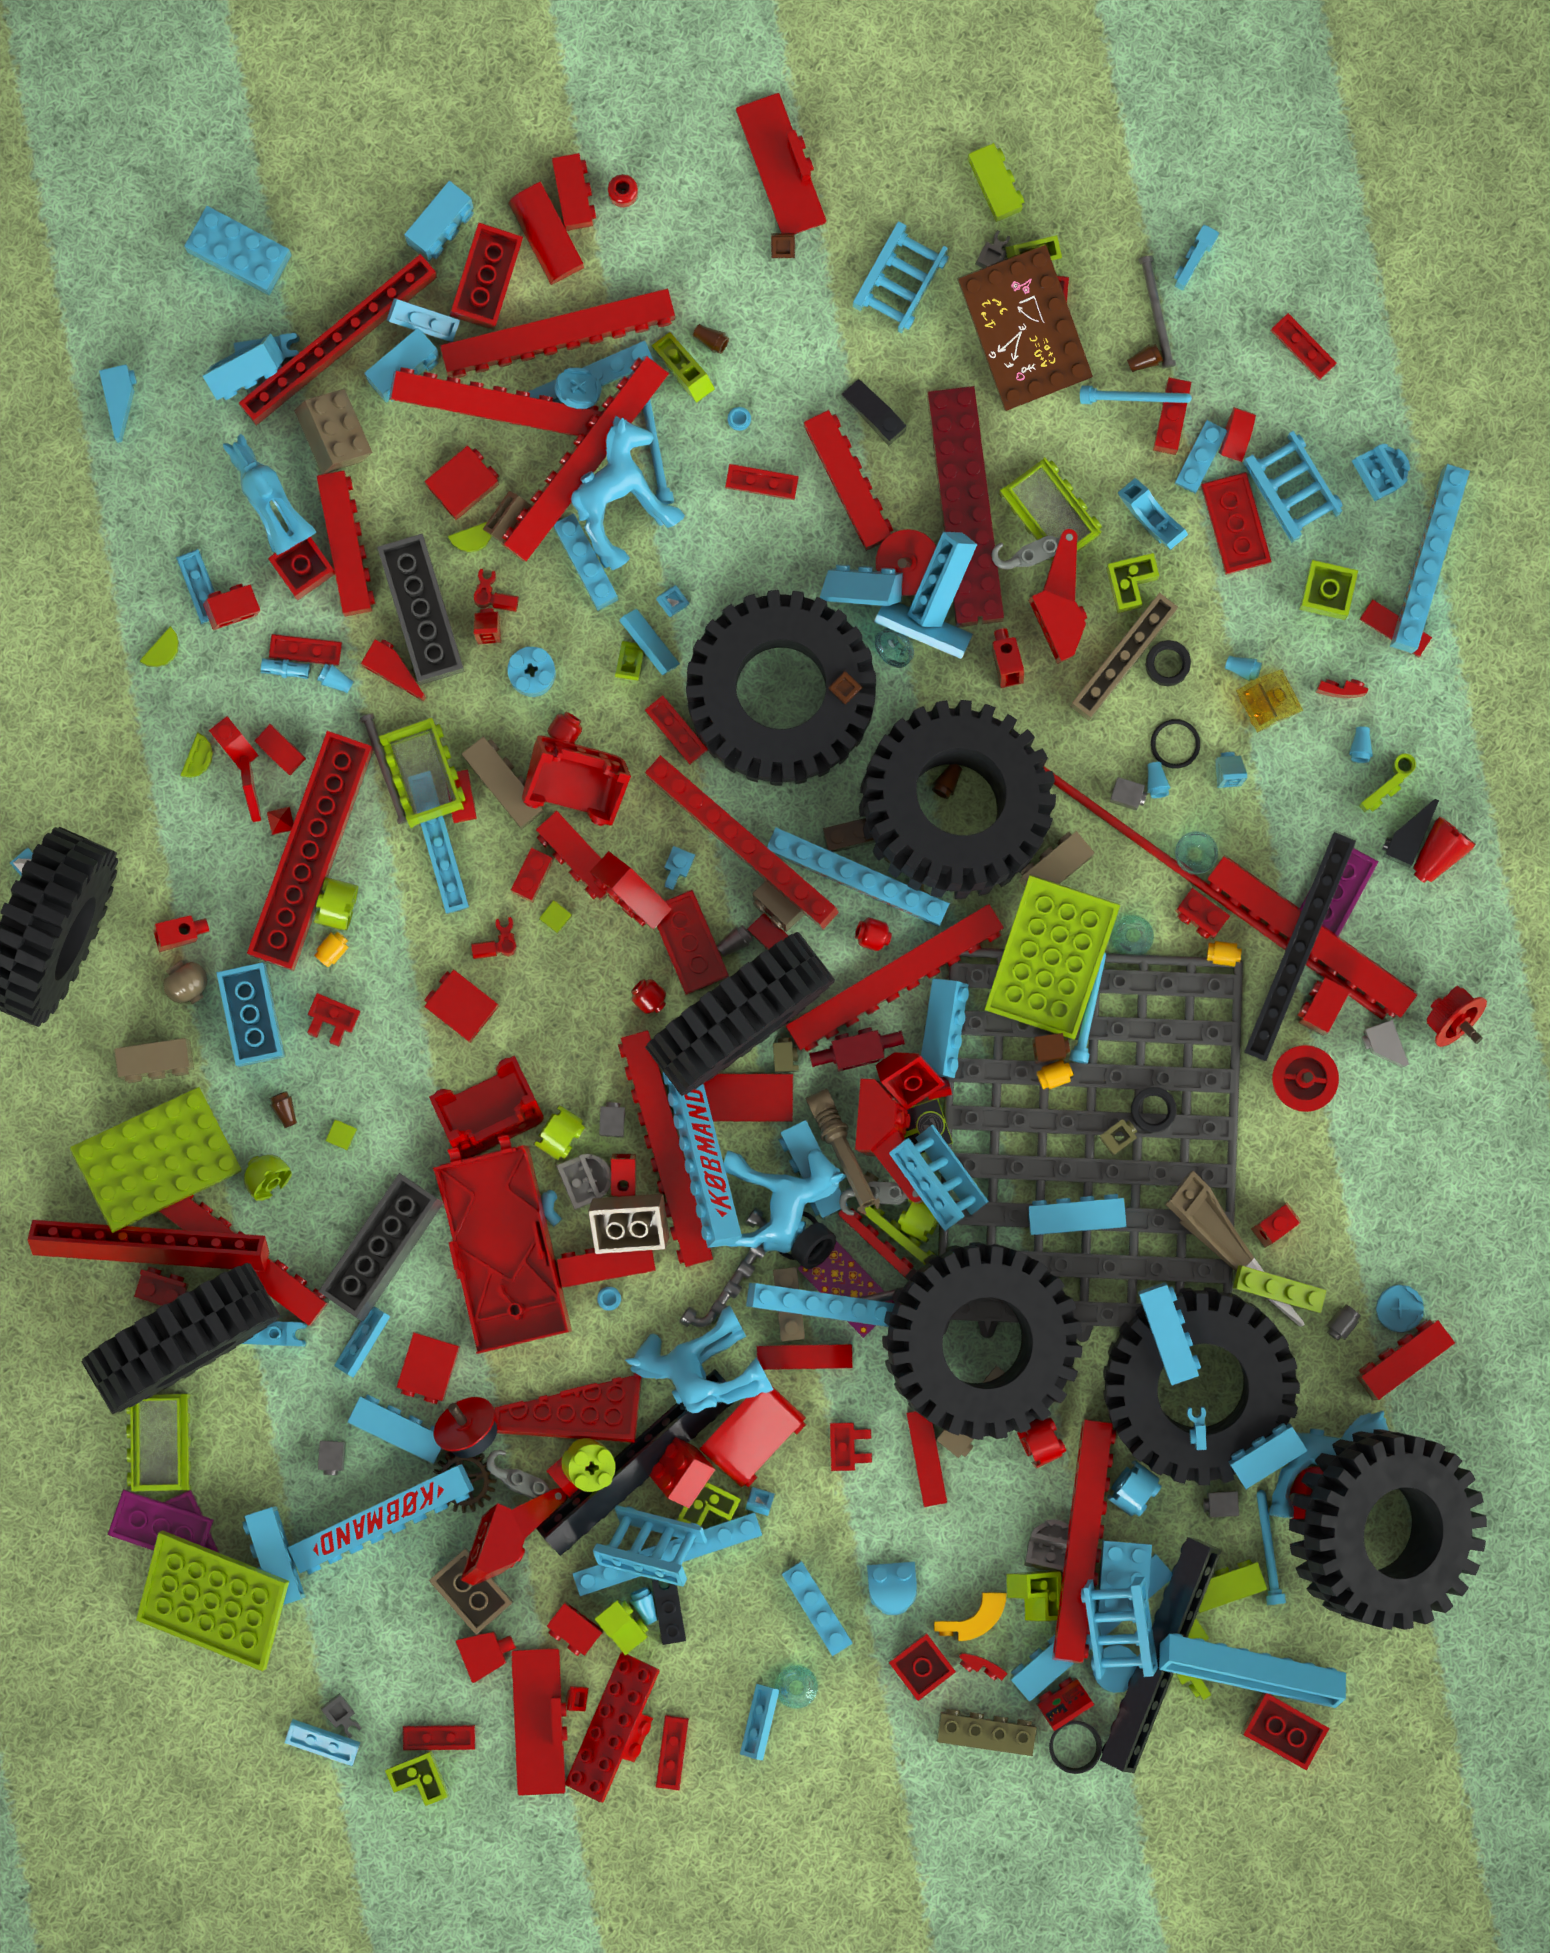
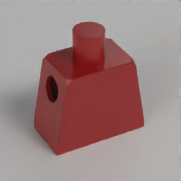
M1007 628L994 631L996 641L992 642V653L1000 687L1005 688L1023 684L1024 667L1016 637L1010 638Z
M191 915L156 923L153 928L159 953L194 943L198 939L197 935L210 932L206 918L193 921ZM179 929H187L188 934H181Z
M612 1154L611 1196H635L636 1154ZM621 1180L627 1181V1182H628V1186H627V1187H621V1186H620V1181H621Z
M1286 1202L1252 1227L1251 1230L1264 1248H1266L1299 1225L1301 1220L1288 1202Z
M495 1631L456 1640L472 1683L477 1682L506 1664L507 1661L504 1653L516 1649L511 1635L498 1640Z

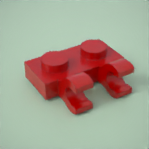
M316 993L307 1014L313 1018L307 1033L317 1038L323 1022L334 1026L335 1029L329 1042L339 1047L345 1031L352 1034L361 1011Z
M830 1423L831 1471H855V1463H872V1453L855 1454V1439H872L871 1429L854 1430V1423Z

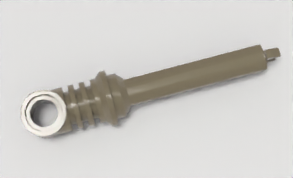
M826 1088L806 1097L805 1099L812 1115L816 1119L819 1129H821V1140L832 1145L860 1205L857 1208L858 1212L866 1215L867 1213L864 1208L873 1204L876 1209H879L880 1200L879 1198H874L846 1139L849 1127L846 1123L842 1122L828 1089Z

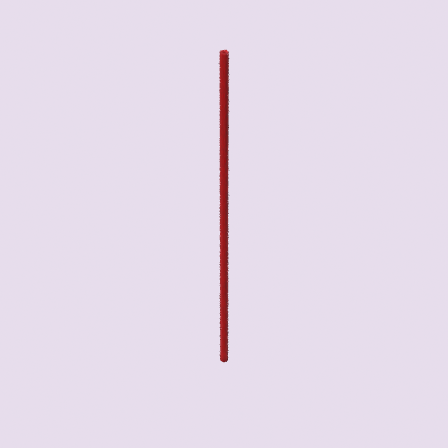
M1045 766L1043 767L1045 772L1050 771ZM1053 773L1054 785L1286 951L1288 942L1285 938L1267 928V925L1250 916L1242 907L1232 903L1228 897L1211 888L1207 882ZM1308 958L1306 966L1321 977H1326L1350 990L1349 997L1381 1020L1384 1019L1387 1013L1380 1006L1367 1000L1363 994L1349 987L1338 976L1328 972L1320 963Z

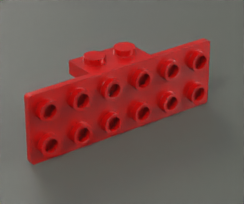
M775 93L737 107L736 112L780 232L798 234L826 224L824 212L811 180V171L814 170L810 157L806 158L803 149H806L803 137L802 135L797 136L796 130H793L780 94Z
M558 1648L514 1650L511 1652L518 1795L564 1794L566 1792L564 1741H568L567 1726H563L562 1718L567 1717L566 1702H562L560 1651Z
M620 1653L566 1779V1786L598 1802H604L622 1759L635 1762L641 1752L643 1741L651 1729L653 1718L642 1712L660 1672L658 1668L629 1654Z

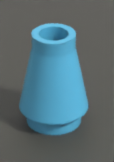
M1229 655L1225 669L1234 672L1249 682L1251 680L1257 681L1262 663L1257 662V659Z
M326 663L317 678L318 681L322 682L321 685L348 693L354 682L333 664L330 666Z
M1356 727V733L1349 753L1353 762L1368 763L1370 762V757L1373 756L1370 728Z
M1161 762L1149 763L1147 765V792L1150 793L1151 798L1168 796L1171 787L1162 769Z
M648 1587L632 1592L630 1594V1602L643 1619L644 1624L648 1625L657 1621L658 1617L656 1615L653 1594L649 1592Z

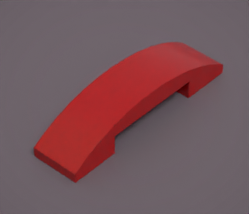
M852 1344L757 1346V1359L763 1370L852 1368Z

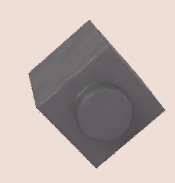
M1118 777L1110 803L1137 811L1139 805L1144 806L1147 792H1144L1145 785Z
M606 1102V1107L601 1106L600 1136L624 1137L625 1108L620 1107V1103Z
M320 1441L318 1470H324L323 1475H338V1471H344L346 1442Z
M1238 1492L1207 1493V1498H1203L1204 1513L1208 1512L1209 1517L1239 1516Z

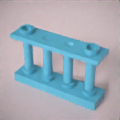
M898 221L854 299L853 307L861 311L863 306H871L900 322L898 332L902 334L905 328L910 329L915 320V317L912 315L938 268H944L949 256L946 255L948 248L943 246L938 254L907 237L908 234L905 233L906 225ZM904 245L933 261L934 264L929 273L927 274L897 258V254L894 253L896 247ZM886 265L889 267L892 265L922 281L923 283L917 294L887 279L885 274L882 273ZM875 285L877 287L882 286L912 302L906 314L874 298L871 292Z
M1294 431L1290 432L1287 437L1290 443L1262 459H1256L1254 455H1251L1243 462L1291 543L1301 537L1300 531H1302V527L1331 510L1337 517L1341 514V507L1343 506L1339 497L1336 494L1332 495L1304 449L1306 444L1300 434L1296 436ZM1295 450L1302 463L1275 479H1268L1264 473L1266 467ZM1305 471L1309 472L1314 483L1287 499L1279 498L1276 493L1278 487ZM1320 490L1326 503L1299 519H1292L1288 512L1290 507Z
M931 1125L916 1137L917 1144L913 1145L908 1138L889 1152V1154L938 1223L946 1231L965 1217L962 1213L964 1209H967L972 1215L989 1201L935 1126ZM925 1151L932 1162L927 1164L920 1152ZM939 1170L946 1182L941 1184L934 1174L935 1171ZM953 1189L960 1201L955 1203L948 1191Z
M616 1505L615 1511L620 1524L609 1545L596 1543L593 1553L597 1564L683 1587L687 1580L682 1566L684 1559L693 1542L705 1544L707 1541L702 1527L695 1523L689 1524L638 1511L632 1507ZM630 1525L641 1528L630 1550L618 1549ZM651 1531L662 1533L651 1556L639 1554ZM672 1536L684 1539L673 1561L660 1560Z
M1135 1577L1131 1586L1124 1589L1095 1590L1093 1579L1088 1580L1081 1590V1599L1083 1603H1086L1093 1650L1091 1667L1093 1671H1096L1097 1679H1102L1106 1668L1139 1666L1140 1669L1143 1668L1144 1677L1154 1676L1158 1664L1145 1577ZM1119 1598L1133 1600L1134 1608L1132 1611L1098 1613L1096 1600ZM1132 1621L1137 1626L1135 1634L1101 1635L1099 1622ZM1136 1643V1646L1140 1647V1654L1137 1657H1104L1103 1645Z

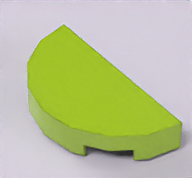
M485 522L449 535L448 538L454 547L471 553L486 547L492 536L483 530L487 524Z
M171 626L141 658L140 662L148 667L166 666L174 660L178 653L179 641L176 632Z
M199 732L196 734L181 772V777L192 778L200 776L207 771L212 763V746L207 738Z

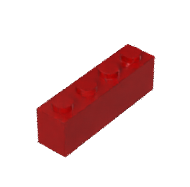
M555 811L536 829L539 834L536 838L545 848L549 845L555 851L552 855L561 865L566 863L571 868L568 873L576 882L580 880L584 882L587 886L584 890L593 900L596 897L600 901L603 900L608 893L594 883L596 878L590 873L601 860L600 856L562 815Z
M590 1248L585 1249V1254L576 1256L574 1251L561 1254L562 1258L557 1259L562 1288L656 1271L653 1250L595 1254V1249Z

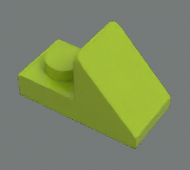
M622 641L615 677L640 681L644 652L637 643Z

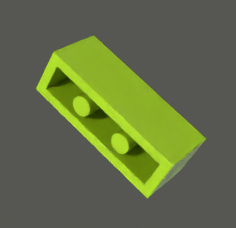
M992 143L969 153L968 162L995 221L998 222L1021 212L1022 204L1025 202L1020 190L1016 191L1013 186L1015 179L1011 170H1006L1003 164L1005 156L1001 148L997 149L995 144Z
M1251 1559L1237 1563L1238 1568L1229 1571V1568L1225 1567L1214 1571L1215 1576L1211 1577L1198 1613L1267 1590L1258 1562L1252 1563Z

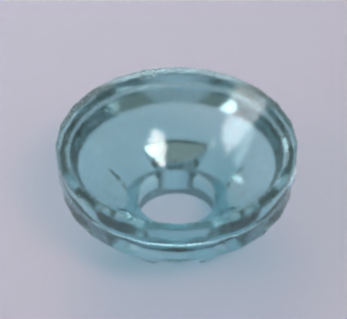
M889 628L881 630L876 635V650L887 664L896 668H903L913 659V642L908 636ZM897 637L904 643L905 646L899 643Z
M1199 831L1190 832L1182 836L1175 848V858L1180 868L1185 872L1194 875L1203 874L1215 865L1218 858V848L1213 838L1208 834ZM1196 847L1202 851L1201 860L1192 861L1189 858L1188 853L1191 848Z
M1128 915L1119 919L1114 924L1111 932L1112 945L1119 954L1144 955L1150 950L1154 940V932L1149 922L1136 915ZM1134 928L1140 932V939L1137 942H1130L1127 939L1126 933L1129 929Z
M791 1665L784 1668L778 1674L775 1681V1689H779L778 1699L783 1705L793 1709H800L808 1706L815 1699L818 1692V1682L816 1676L809 1668L802 1665ZM795 1680L801 1681L804 1686L803 1692L798 1695L792 1694L789 1690L790 1683Z

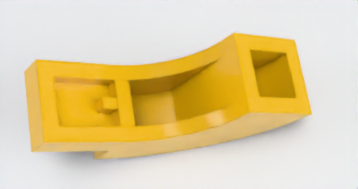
M982 1592L980 1607L973 1616L962 1621H934V1631H939V1636H953V1632H958V1641L971 1640L985 1634L1001 1617L1007 1593Z

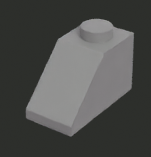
M1393 1020L1363 1031L1362 1041L1366 1050L1370 1049L1372 1054L1401 1068L1409 1065Z

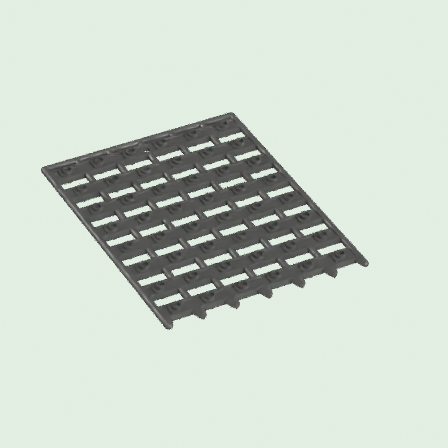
M980 948L972 954H969L968 951L962 953L959 957L997 958V965L957 962L949 967V980L969 984L968 988L991 989L1004 949ZM1106 953L1105 963L1139 964V971L1103 969L1088 1037V1053L1090 1054L1088 1064L1069 1063L1073 1072V1076L1070 1077L1071 1082L1060 1086L1087 1088L1086 1111L1048 1109L1049 1089H1042L1036 1072L1041 1070V1067L1054 1062L1035 1064V1061L1003 1060V1037L1034 1038L1056 1033L992 1012L965 1011V1022L962 1026L961 1035L994 1036L993 1059L958 1058V1069L955 1073V1078L945 1077L950 1083L952 1095L944 1097L943 1115L951 1138L952 1130L990 1131L989 1154L954 1153L971 1178H988L989 1202L972 1215L967 1209H964L962 1213L965 1217L954 1225L987 1226L986 1245L996 1244V1226L1029 1228L1027 1207L1033 1206V1204L997 1202L998 1179L1036 1180L1035 1201L1045 1200L1046 1181L1084 1182L1083 1197L1093 1196V1183L1131 1184L1130 1208H1125L1127 1227L1095 1230L1129 1232V1255L1091 1254V1230L1082 1231L1081 1253L1043 1252L1044 1234L1034 1235L1033 1251H1019L1048 1267L1047 1270L1056 1277L1080 1278L1079 1301H1074L1076 1309L1072 1310L1074 1318L1081 1322L1082 1333L1076 1334L1077 1340L1080 1342H1086L1089 1339L1093 1326L1121 1327L1125 1321L1129 1323L1136 1316L1135 1311L1142 1306V1304H1136L1137 1280L1175 1281V1294L1180 1293L1179 1289L1185 1288V1282L1223 1283V1293H1232L1233 1269L1222 1259L1186 1258V1236L1192 1233L1179 1223L1181 1219L1170 1209L1140 1208L1141 1185L1179 1186L1187 1174L1194 1171L1210 1188H1226L1225 1214L1233 1227L1235 1225L1243 989L1242 960L1236 962L1235 967L1213 964V961H1207V957ZM1148 964L1186 966V973L1148 971ZM1196 966L1234 968V974L1196 973ZM1100 993L1138 995L1137 1018L1099 1016ZM1147 995L1185 997V1019L1147 1018ZM1195 997L1233 999L1232 1022L1194 1020ZM1080 1024V1027H1079V1030H1078V1032H1077V1035H1076L1075 1040H1078V1038H1079L1080 1029H1081V1024ZM1098 1041L1136 1042L1135 1065L1097 1064ZM1146 1043L1184 1044L1183 1067L1145 1066ZM1193 1045L1231 1046L1230 1069L1192 1068ZM954 1082L992 1084L991 1107L953 1105ZM1002 1084L1040 1086L1039 1109L1001 1107ZM1149 1087H1159L1167 1091H1182L1181 1115L1176 1114L1173 1123L1167 1129L1160 1132L1149 1133L1141 1130L1134 1123L1129 1112L1096 1111L1097 1088L1133 1089L1134 1098L1140 1091ZM1191 1092L1229 1093V1117L1191 1115ZM1144 1100L1141 1102L1140 1115L1146 1122L1157 1124L1166 1118L1167 1114L1143 1113ZM1122 1119L1125 1122L1129 1120L1137 1130L1135 1133L1137 1138L1133 1141L1132 1160L1094 1159L1095 1135H1102ZM1000 1131L1038 1133L1037 1156L999 1155ZM1116 1132L1115 1136L1124 1137L1121 1132ZM1047 1133L1085 1135V1158L1046 1157ZM1142 1137L1180 1139V1162L1142 1161ZM1190 1139L1228 1141L1227 1164L1189 1163ZM941 1174V1184H943L946 1180ZM940 1224L938 1256L945 1253V1248L948 1247V1230L944 1231ZM1139 1232L1177 1234L1176 1257L1138 1256ZM1090 1278L1127 1279V1303L1089 1302ZM992 1297L979 1298L964 1304L951 1316L945 1327L944 1334L948 1329L950 1320L978 1321L981 1335L985 1338H990L994 1335L998 1322L1019 1323L1013 1310L1003 1300Z

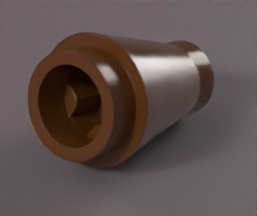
M701 324L693 332V336L713 353H723L729 343V337L726 336L725 332L708 328Z
M1148 344L1133 357L1127 359L1132 372L1158 366V363L1163 361L1156 344L1151 346Z
M949 764L945 771L933 782L934 787L932 791L944 799H949L950 795H954L960 773L963 769L957 764Z
M287 1091L269 1098L271 1101L270 1106L282 1122L284 1128L297 1123L292 1096H289Z

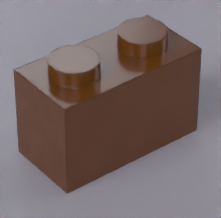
M1063 1033L1038 1036L1032 1040L1035 1064L1064 1060L1067 1057L1066 1054L1070 1052L1069 1040L1064 1038Z

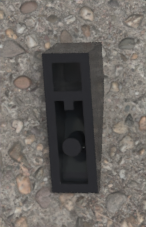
M860 379L841 394L888 446L906 431V424Z
M1434 799L1397 830L1391 838H1386L1382 850L1385 851L1383 857L1408 868L1412 866L1439 800Z

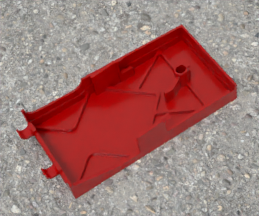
M509 1135L498 1137L501 1150L466 1159H461L458 1147L448 1149L450 1163L433 1168L453 1240L448 1242L456 1277L461 1280L477 1349L476 1354L572 1332L529 1146L525 1145L512 1147Z

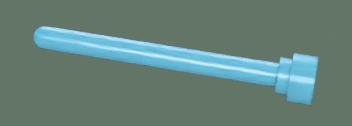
M1082 385L1080 389L1081 404H1092L1097 402V400L1189 403L1192 399L1188 393L1098 391L1097 388L1088 385Z
M649 400L643 407L646 429L653 434V441L649 445L658 488L655 496L663 504L669 505L675 501L673 492H670V488H667L651 400Z
M1104 953L1083 1015L1077 1046H1074V1050H1071L1069 1060L1088 1064L1090 1054L1086 1046L1106 953Z
M1259 1490L1256 1495L1270 1591H1267L1266 1602L1267 1606L1284 1604L1286 1599L1278 1584L1266 1492Z

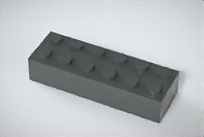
M423 533L377 547L419 685L465 672Z
M399 1173L318 1292L357 1319L364 1321L444 1203Z

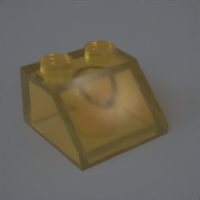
M1282 669L1259 677L1236 690L1240 702L1244 706L1251 724L1255 727L1257 733L1303 711Z

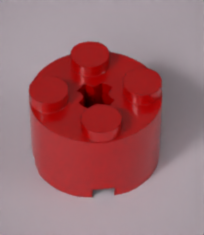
M1051 1417L1043 1421L1035 1419L1029 1423L1031 1429L1022 1433L1017 1432L1027 1456H1033L1035 1461L1031 1463L1036 1469L1062 1457V1453L1066 1452L1064 1443L1054 1433L1057 1428Z

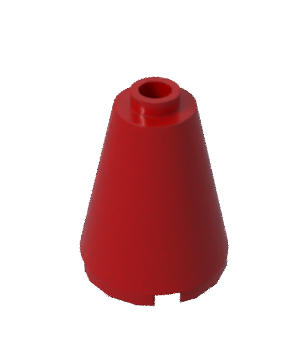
M1439 816L1413 866V869L1416 871L1413 875L1423 883L1427 880L1432 882L1472 851L1476 844L1465 834L1458 831L1455 826Z

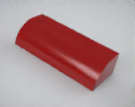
M541 181L524 189L510 199L508 204L551 285L584 269V264Z

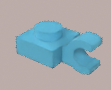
M673 846L664 869L670 871L665 882L666 888L674 890L679 875L687 877L695 858L694 854Z
M1202 1406L1200 1408V1415L1193 1416L1192 1408L1188 1407L1187 1416L1194 1422V1429H1190V1443L1195 1444L1196 1450H1207L1206 1410Z

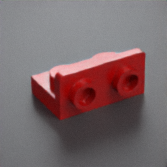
M1194 888L1189 891L1175 910L1178 913L1177 918L1186 925L1192 923L1197 927L1196 932L1205 939L1209 937L1214 939L1230 917L1229 914Z
M148 1266L147 1271L143 1269L140 1271L141 1276L134 1297L163 1306L186 1293L189 1284L183 1282L184 1277L171 1274L170 1278L161 1275L162 1270Z

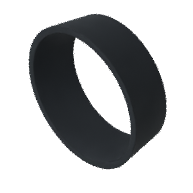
M1069 1721L1054 1731L1050 1739L1049 1751L1053 1762L1061 1770L1071 1774H1080L1089 1771L1097 1764L1102 1753V1742L1098 1732L1091 1725L1082 1721ZM1072 1724L1086 1727L1093 1734L1096 1741L1094 1757L1088 1764L1079 1768L1063 1765L1056 1758L1053 1750L1056 1734L1063 1727Z

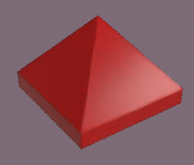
M290 807L267 812L272 835L291 831L294 822Z
M570 1686L566 1695L567 1710L585 1712L589 1688Z

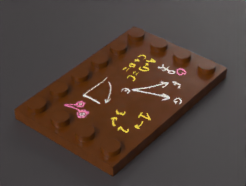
M1046 244L957 278L1005 411L1093 377Z

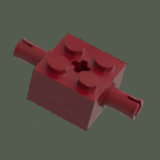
M872 1027L858 1030V1035L849 1037V1033L837 1035L834 1038L835 1041H831L829 1049L809 1053L812 1067L833 1062L836 1064L837 1072L880 1062L885 1058L884 1049L905 1045L902 1030L881 1035L878 1033V1030L872 1031Z

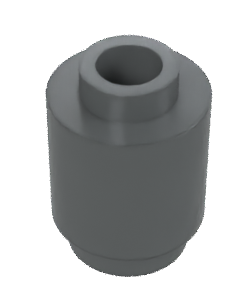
M1348 1305L1339 1308L1326 1325L1329 1328L1327 1333L1337 1341L1340 1338L1346 1340L1359 1323L1358 1319L1361 1315Z

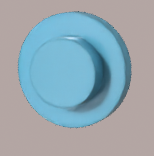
M736 407L728 414V424L736 431L745 430L751 423V415L743 407Z
M605 1287L598 1293L597 1301L601 1308L610 1311L620 1305L621 1295L616 1288Z

